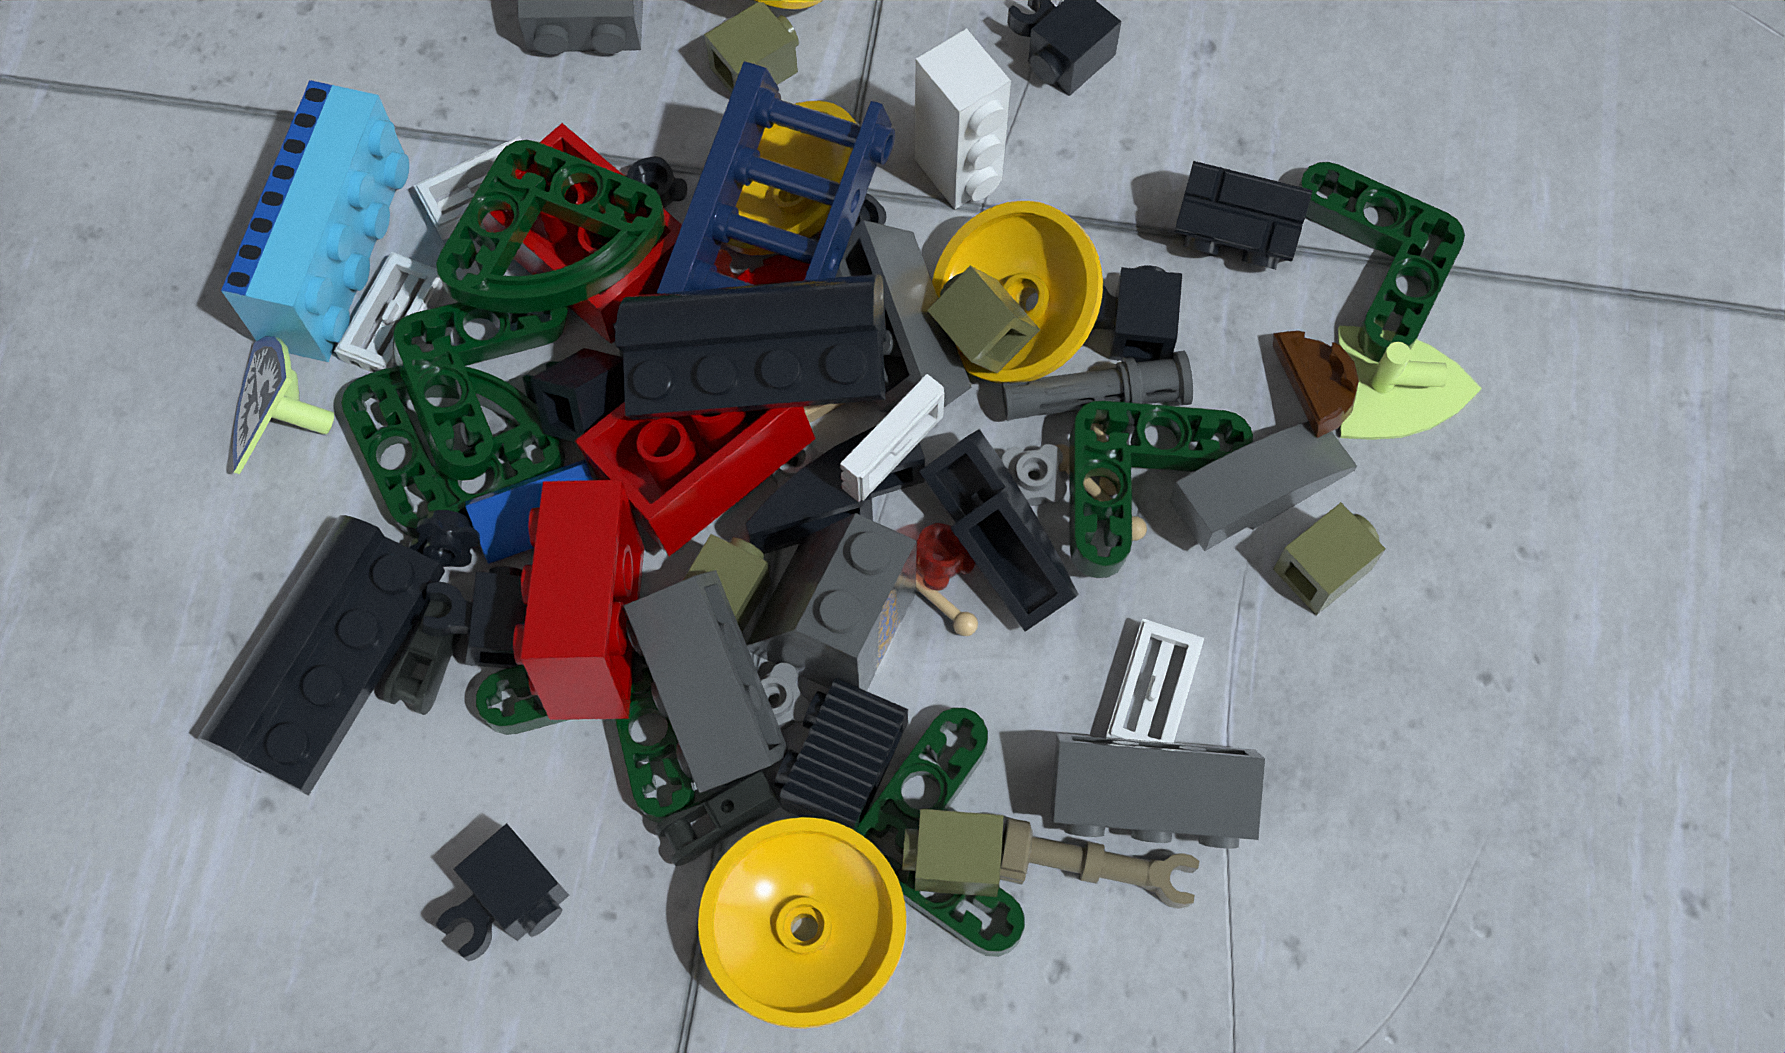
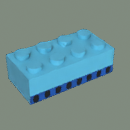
M312 80L308 82L221 289L256 341L265 336L277 337L286 344L289 354L329 363L336 343L340 342L349 326V309L356 291H361L368 281L370 273L369 258L376 240L382 239L387 232L390 221V204L396 189L403 188L409 174V158L404 153L395 133L394 124L390 121L377 94Z

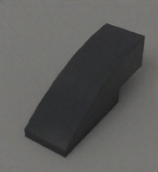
M876 426L834 446L801 468L770 495L745 523L749 543L758 548L763 554L797 545L801 542L802 538L855 513L873 521L872 498L925 482V479L919 472L925 467V456L920 442L867 498L860 502L842 489L844 480L841 479L843 470L840 467V463Z
M980 429L969 434L919 471L955 521V524L950 528L1024 632L1079 595L1062 560L1033 509Z

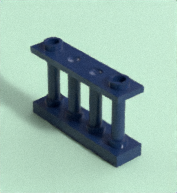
M744 61L657 294L754 285L717 272V267L714 263L722 242L728 243L731 239L810 264L804 280L835 278L877 163L884 165L887 162L894 145L895 129L891 128L892 123L883 104L870 101L862 125L781 100L779 87L768 69ZM776 124L852 148L853 150L841 182L839 183L761 158L757 148L764 129H770ZM754 181L831 206L819 241L739 215L736 204L743 185L749 186Z

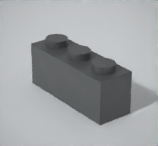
M863 220L852 231L836 277L880 274L883 278L886 325L883 358L886 400L876 401L880 412L889 413L926 374L944 387V407H946L972 387L955 342L928 312V309L935 303L938 296L915 235L911 231Z
M716 570L690 577L624 605L629 617L626 624L629 640L635 651L645 657L654 680L651 684L653 700L660 713L664 717H669L678 740L676 745L678 762L684 774L689 779H694L699 793L769 767L786 756L789 751Z
M1057 733L1050 811L1053 823L1065 824V833L1083 837H1102L1105 834V827L1132 829L1131 838L1145 842L1169 843L1172 841V833L1199 835L1198 843L1204 846L1224 849L1239 848L1240 839L1259 840L1265 758L1255 749Z

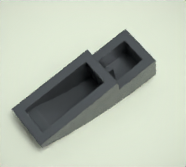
M1309 421L1248 444L1180 479L1175 483L1169 501L1202 549L1207 551L1248 526L1252 530L1256 529L1352 473L1357 468V465L1332 431L1317 438Z

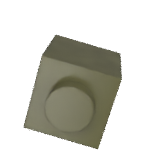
M764 2L753 4L704 34L710 69L731 94L744 61L767 68L777 85L798 73L796 47L799 45L797 33L785 16L780 15L776 17Z
M971 265L963 273L952 277L943 286L940 297L928 309V312L971 362L995 373H998L1040 331V328L997 279Z
M1340 502L1283 549L1273 570L1317 616L1367 575L1386 548L1379 542V535L1374 526L1365 517L1359 514H1352Z
M710 534L683 579L686 580L690 577L716 570L741 633H743L771 585L768 563L763 560L764 554L758 548L740 538L732 537L727 542L713 534Z
M920 809L919 829H905L902 870L916 871L915 891L997 897L1000 885L1004 815Z

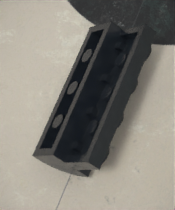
M880 274L636 295L623 298L617 314L615 344L623 352L625 416L632 420L886 400L883 358L886 325L882 276Z
M340 515L198 736V740L261 774L263 772L309 796L427 603V584L439 582L444 575L445 570L442 565L384 536L379 527L352 516Z

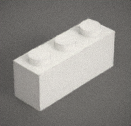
M967 28L915 59V161L954 209H957L971 199L979 201L986 198L1002 181L1011 80Z

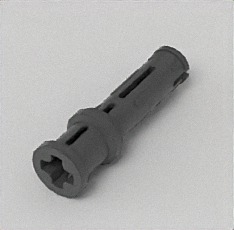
M1183 350L1174 352L1172 358L1136 363L1135 359L1130 357L1123 358L1122 362H1117L1116 368L1101 371L1042 377L1027 382H1002V398L1007 421L1028 418L1030 416L1080 411L1084 405L1093 401L1152 404L1177 400L1180 406L1192 404L1193 379L1188 355Z

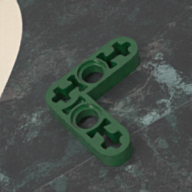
M1318 162L1309 166L1303 173L1299 187L1313 190L1306 217L1395 258L1359 329L1357 337L1359 347L1367 357L1375 362H1380L1387 347L1393 342H1402L1408 345L1411 350L1463 246L1465 238L1463 226L1451 214L1339 164ZM1322 186L1333 190L1327 199L1317 195ZM1351 196L1357 199L1352 212L1345 209ZM1373 206L1385 208L1391 213L1395 223L1386 227L1376 226L1367 220L1364 215V209ZM1430 234L1440 237L1441 241L1434 256L1429 261L1424 257H1420ZM1408 275L1416 277L1426 286L1427 294L1422 297L1407 296L1397 287L1396 279ZM1393 311L1397 315L1403 316L1392 341H1389L1380 335Z
M460 302L412 313L403 317L396 324L393 333L394 359L435 463L442 473L460 481L473 480L486 472L492 459L494 446L492 432L465 366L545 346L557 341L565 328L568 306L542 311V315L550 314L549 321L541 322L537 315H529V313H510L511 324L517 322L516 331L510 330L508 313L479 309ZM482 318L494 323L499 332L495 337L488 340H478L468 335L464 330V326L473 319ZM446 328H453L452 335L455 346L451 345V336H445ZM422 336L426 344H432V350L422 352L417 344H412V338ZM445 384L456 389L461 398L450 407H438L428 402L424 394L432 386ZM461 423L460 433L465 444L468 447H475L473 457L465 458L460 450H453L454 430L452 426Z
M1093 401L1084 405L1076 415L1069 437V551L1071 560L1076 568L1087 576L1099 579L1108 578L1118 573L1124 565L1132 546L1131 467L1195 472L1253 443V433L1247 421L1238 414L1226 410L1114 401ZM1098 423L1103 425L1104 433L1109 435L1107 442L1097 441L1096 433L1090 430L1092 424ZM1128 425L1134 426L1130 441L1131 445L1126 443L1129 433H1125ZM1155 425L1168 428L1176 436L1177 446L1166 450L1154 447L1146 439L1145 429ZM1192 430L1195 431L1192 442H1198L1194 450L1188 448ZM1215 433L1224 434L1225 443L1232 445L1228 452L1220 450L1219 441L1212 439ZM1091 476L1105 477L1116 487L1117 496L1110 501L1095 500L1087 494L1083 482ZM1107 520L1104 526L1105 546L1111 548L1107 557L1098 556L1096 546L1090 544L1097 530V521Z
M635 651L634 656H639L641 662L647 664L645 657ZM524 665L500 670L489 675L480 684L476 694V707L480 716L495 732L504 735L519 734L568 721L550 720L545 709H540V705L534 697L516 702L514 705L515 714L505 717L499 708H492L493 705L502 702V691L506 689H512L516 696L521 698L532 695L529 688L528 673ZM646 667L642 670L643 680L632 683L629 719H615L633 797L642 814L650 821L660 823L668 816L694 803L695 787L693 779H689L682 771L677 754L675 759H663L676 752L678 740L669 717H664L655 705L651 691V684L654 680L649 667ZM654 713L661 715L667 721L665 737L660 742L651 746L637 744L631 737V729L634 722L645 714ZM662 759L665 773L672 785L682 784V789L672 793L673 804L661 807L656 798H647V793L656 790L657 784L650 763L638 769L637 763L639 761L653 762Z
M953 707L941 712L930 724L860 822L856 832L867 839L871 834L882 838L890 831L896 835L894 841L895 849L903 855L905 829H919L920 810L910 807L903 799L902 789L904 784L910 778L916 776H926L933 779L940 789V797L938 802L928 809L947 811L986 753L988 730L984 720L976 712L967 708ZM964 726L971 730L969 742L974 748L971 751L963 747L956 750L948 762L947 770L958 774L954 779H950L938 764L922 758L926 753H929L937 763L947 746V737L943 732L948 729L956 733ZM884 855L896 876L900 875L903 872V865L892 857ZM910 871L905 884L899 881L906 903L976 952L985 956L999 957L1011 952L1018 945L1025 928V915L1021 905L1014 897L1000 887L997 897L976 896L973 901V905L987 914L991 915L998 907L1008 913L1005 925L1012 933L1008 937L996 933L989 941L980 935L982 921L968 910H966L963 922L961 923L950 917L963 905L967 895L955 894L946 902L933 903L926 900L920 891H915L916 871Z

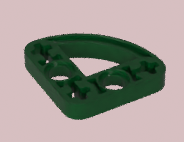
M527 139L515 141L505 146L499 153L448 238L436 262L437 274L450 297L460 303L479 309L503 313H533L576 304L616 284L636 268L649 254L662 235L666 224L661 198L653 188L644 183L537 141ZM531 164L536 165L539 175L527 172L521 179H517L516 169L526 171L530 168ZM545 180L551 182L550 191ZM587 182L598 188L596 196L585 204H572L564 198L566 191L576 183ZM612 195H614L616 206L610 204ZM640 207L646 208L648 218L637 216L632 223L626 222L624 211L635 214ZM502 209L514 214L511 225L501 232L493 233L481 228L483 218L494 210ZM540 212L611 239L606 245L590 256L564 268L535 275L503 276ZM473 241L481 247L478 253ZM476 261L480 270L478 275L467 273L462 280H459L456 270L458 268L468 270Z
M397 366L360 377L347 387L341 402L343 413L390 514L405 534L418 539L417 523L423 518L418 519L413 512L414 505L404 487L415 483L425 501L429 503L427 505L429 512L451 510L461 513L471 520L465 507L466 501L564 467L565 454L559 438L543 433L538 407L517 388L494 375L465 366L480 405L498 413L516 426L493 438L494 446L489 469L494 471L495 477L491 487L483 493L469 494L462 490V481L452 479L442 473L437 464L432 465L402 402L410 400V397ZM445 384L432 386L424 394L426 398H452L458 400L461 398L456 389ZM374 397L380 402V410L389 425L380 430L377 429L372 418L366 412L367 405L365 402ZM400 443L412 447V458L403 468L387 470L381 467L382 454L391 445ZM535 443L543 451L545 458L537 464H533L532 460L528 458L525 449ZM475 447L462 452L464 457H473ZM505 455L515 473V476L509 479L501 462L498 460Z

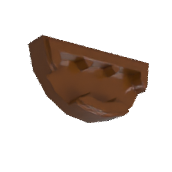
M1295 330L1274 333L1273 348L1316 437H1321L1339 428L1352 413L1357 396L1359 379L1354 361L1339 344L1332 342V345L1329 346L1320 340L1305 338L1304 331Z

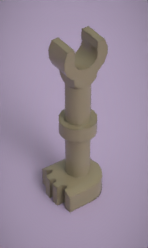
M1009 817L1006 820L1002 835L1000 880L1022 885L1026 878L1028 864L1032 863L1079 873V880L1097 884L1099 878L1142 886L1146 890L1155 892L1161 902L1172 908H1185L1194 903V894L1176 890L1170 881L1171 872L1174 870L1193 873L1199 868V860L1192 855L1184 853L1175 854L1165 861L1138 859L1105 852L1104 844L1086 841L1085 846L1081 847L1034 837L1030 822Z

